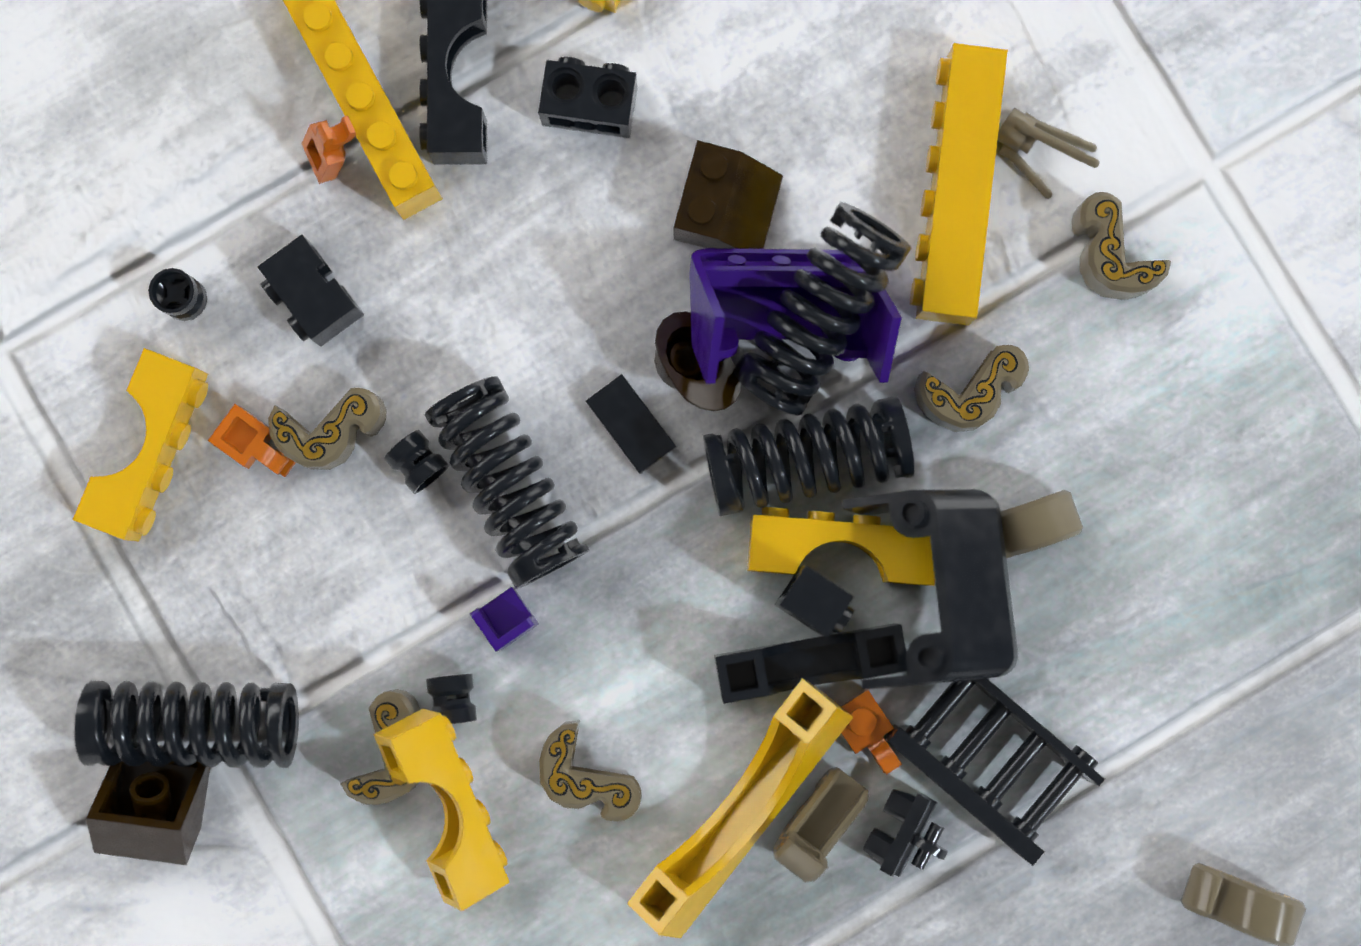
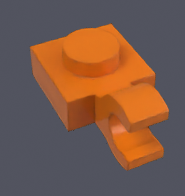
M348 116L342 117L341 122L333 127H329L327 120L310 124L302 141V147L319 184L337 178L346 157L344 144L350 142L356 136Z
M234 404L208 439L210 443L248 469L257 459L274 473L286 477L296 463L269 444L272 439L269 426L237 404Z
M868 689L841 706L853 716V719L841 734L855 754L867 747L886 775L902 765L894 751L883 738L885 734L894 728Z

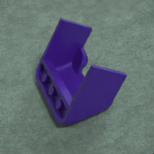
M704 248L693 252L689 271L692 348L705 383L715 384L718 362L724 361L726 358L737 353L739 340H754L755 334L759 331L769 332L782 340H790L769 325L767 316L773 310L780 311L795 319L814 335L828 338L818 326L796 315L784 306L780 300V295L783 291L792 290L810 300L824 312L842 318L829 303L810 294L794 281L793 275L797 270L805 269L813 273L837 291L854 296L853 293L841 281L823 272L807 259V253L810 249ZM822 250L846 267L868 275L853 259L838 250ZM885 289L882 292H871L874 296L875 305L870 312L859 314L861 326L856 333L845 335L848 346L842 354L834 356L842 361H855L858 358H866L879 383H888L902 320V316Z

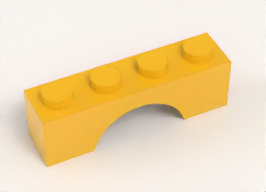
M146 348L143 349L126 390L137 401L145 417L146 436L143 447L136 459L123 470L112 475L90 477L73 517L74 521L128 541L139 542L141 536H145L150 531L156 517V511L153 510L158 495L168 488L172 480L173 468L170 466L177 450L183 449L190 436L191 426L188 425L193 410L201 406L207 395L208 383L205 382L208 376L207 373Z
M764 507L762 508L761 515L753 514L751 516L747 571L793 575L798 570L803 559L813 549L822 544L841 542L851 544L863 550L877 566L882 582L935 586L930 537L909 538L903 536L893 526L880 525L881 517L853 515V523L835 521V513L808 511L807 519L790 518L789 509Z
M421 709L373 734L391 777L406 783H428L436 791L442 802L445 817L442 837L426 862L443 902L463 911L510 883L504 869L507 865L506 855L501 846L490 835L487 827L491 822L490 816L483 803L475 798L470 783L473 782V775L466 761L457 754L453 741L456 740V733L449 719L441 715V713Z

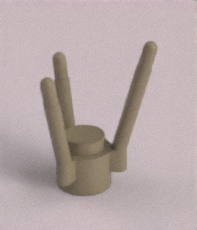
M1017 108L1011 111L998 132L997 141L1004 144L999 154L1012 161L1031 184L1047 199L1052 197V191L1018 154L1019 150L1028 154L1036 141L1039 140L1092 168H1097L1100 164L1098 159L1078 149L1082 148L1089 152H1095L1097 146L1094 143L1039 121L1027 112L1024 114Z

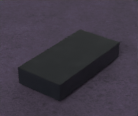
M622 374L586 400L588 406L639 474H642L676 448V445Z

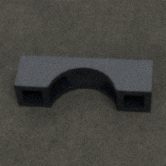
M420 0L422 19H427V35H420L419 44L421 62H427V79H420L419 84L421 106H427V123H420L419 127L421 150H427V154L434 165L487 164V119L483 109L463 99L454 90L452 85V70L458 54L468 43L487 34V0Z
M896 623L847 631L840 634H830L828 637L819 636L714 655L723 704L793 690L802 678L812 685L907 672L906 646L902 624Z

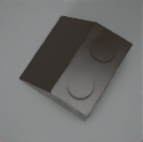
M697 140L673 227L674 240L703 248L764 249L783 175L741 151Z
M123 761L114 766H109L86 817L93 852L187 865L202 826L210 767H204L198 761L189 767L177 766L173 761L164 767L153 766L148 761L140 766H128Z

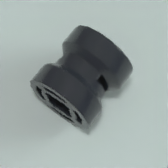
M163 269L155 274L150 281L148 292L152 304L176 320H193L201 315L206 308L207 293L205 288L199 281L180 269Z
M420 430L410 433L399 441L384 458L392 469L400 470L403 473L405 484L413 494L424 490L449 467V464L440 454H434L428 448L429 441Z
M472 674L426 679L427 693L433 698L431 711L446 716L451 724L477 720L476 706L470 702V691L474 688ZM456 695V698L447 699V696Z

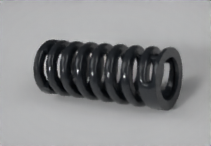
M844 202L838 204L830 222L840 228L846 223L856 230L854 233L855 238L860 240L863 235L872 242L870 245L872 250L855 243L838 230L829 226L822 229L820 236L830 246L853 259L868 275L846 267L818 248L810 249L807 253V259L823 272L841 281L854 296L835 290L824 280L805 269H799L793 275L794 281L800 287L829 303L842 318L824 312L810 300L792 290H785L780 295L783 305L796 315L818 326L828 338L814 335L798 321L780 311L773 310L767 316V321L772 328L791 341L807 348L815 359L802 356L797 350L777 336L766 331H759L754 336V342L758 348L772 357L773 360L769 361L753 352H745L733 369L735 377L746 389L767 404L788 414H803L808 402L821 386L819 376L830 373L834 367L833 356L842 354L848 346L845 335L856 333L861 326L859 314L870 312L875 305L874 296L871 292L877 293L885 290L889 284L885 271L899 269L912 249L910 244L891 228L866 212ZM779 363L796 370L803 380L791 378L778 367ZM760 378L764 382L776 387L775 393L760 385L757 379ZM782 392H783L790 400H787V399L782 398V395H783Z
M493 376L455 391L431 406L424 415L431 426L444 427L439 434L438 442L444 449L455 450L450 457L449 463L451 467L456 471H467L462 477V488L468 493L480 492L475 497L472 507L478 514H491L484 524L485 532L490 536L505 535L497 543L496 553L502 558L518 556L510 564L507 574L515 589H519L562 568L590 550L586 544H580L578 539L575 538L557 548L559 553L539 560L547 552L577 533L578 527L573 521L526 538L566 510V504L561 499L513 517L519 511L554 489L555 483L551 478H545L537 483L500 496L510 487L542 468L543 461L539 456H534L515 466L487 475L507 459L530 447L532 444L530 436L523 434L503 445L474 454L497 436L518 426L521 420L518 414L510 413L491 424L461 433L485 414L508 403L509 396L498 376Z
M893 396L875 401L870 413L863 405L854 404L848 409L846 419L839 410L829 409L824 414L822 425L813 414H805L800 419L798 431L789 419H781L776 423L774 437L765 424H756L751 431L750 444L741 429H732L727 436V455L723 448L721 435L713 433L703 435L706 458L719 516L740 513L745 508L742 466L755 505L759 508H764L769 504L765 457L779 500L783 503L791 502L793 492L789 450L804 496L807 498L815 497L817 495L814 472L813 444L819 457L829 492H839L841 490L836 435L847 463L852 485L855 488H862L865 485V476L861 456L860 429L871 456L877 482L886 483L890 478L884 447V432L889 431L892 448H887L886 454L887 457H895L897 465H893L895 478L913 477L914 456L906 416L899 398Z
M90 681L81 692L75 713L74 738L76 752L80 762L86 766H93L96 763L103 766H114L121 761L128 766H140L148 761L153 766L164 767L173 761L177 766L189 767L198 761L204 767H215L223 761L228 767L239 768L248 761L253 767L264 768L273 760L278 767L288 768L293 761L298 738L299 708L296 689L291 683H274L270 688L261 689L255 683H247L243 687L240 696V742L235 749L232 738L237 714L236 690L234 685L229 682L220 684L216 691L213 710L215 742L210 749L207 739L212 720L213 700L210 686L207 683L198 682L193 686L188 704L186 688L180 682H172L167 687L163 700L162 689L156 682H147L142 687L138 696L135 684L130 681H123L117 686L113 697L112 689L107 682ZM261 702H266V739H263L261 746H259L257 736L261 719ZM188 715V732L190 742L187 748L185 749L182 741L185 734ZM162 727L165 743L160 749L157 742ZM112 729L114 746L110 749L108 743ZM137 729L139 745L135 749L132 743ZM286 731V741L283 749L282 734Z

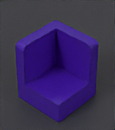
M510 587L482 608H476L470 613L495 652L503 650L539 625L514 587Z

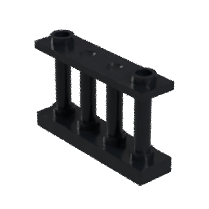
M989 679L951 682L914 727L909 725L904 731L899 726L893 724L894 729L883 736L891 746L1032 866L1045 852L1034 843V840L1039 836L1036 830L1082 776L1088 782L1100 786L1105 780L1094 770L1098 762L1077 745L1070 750ZM976 685L996 703L950 758L945 755L939 761L926 750L931 744L928 739L969 690ZM1011 715L1031 734L986 788L980 786L975 792L962 781L967 774L964 769ZM1047 746L1067 764L1021 819L1016 816L1010 822L998 812L1003 805L1000 800L1042 749Z

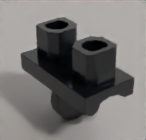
M892 790L883 811L903 822L899 832L894 838L884 831L874 828L863 847L866 853L882 864L879 870L891 877L894 875L900 877L916 846L918 850L911 864L921 870H924L931 855L942 860L945 859L948 851L937 845L944 830L942 826L931 822L925 836H921L938 803L937 801L922 794L915 796L899 790Z

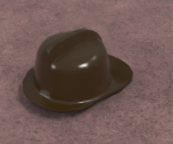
M687 311L675 312L663 319L656 330L654 358L656 371L662 381L671 388L677 389L686 401L699 409L719 411L725 410L734 404L741 392V383L734 375L733 369L735 364L729 357L724 361L718 362L715 384H706L692 348L691 313Z

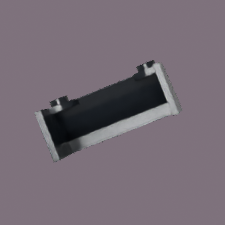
M978 489L908 490L842 500L844 510L859 515L890 513L893 527L903 536L909 538L930 537L941 632L920 635L910 643L906 652L908 675L861 680L862 689H887L998 678L1011 672L1018 659V649L1001 511L996 499Z

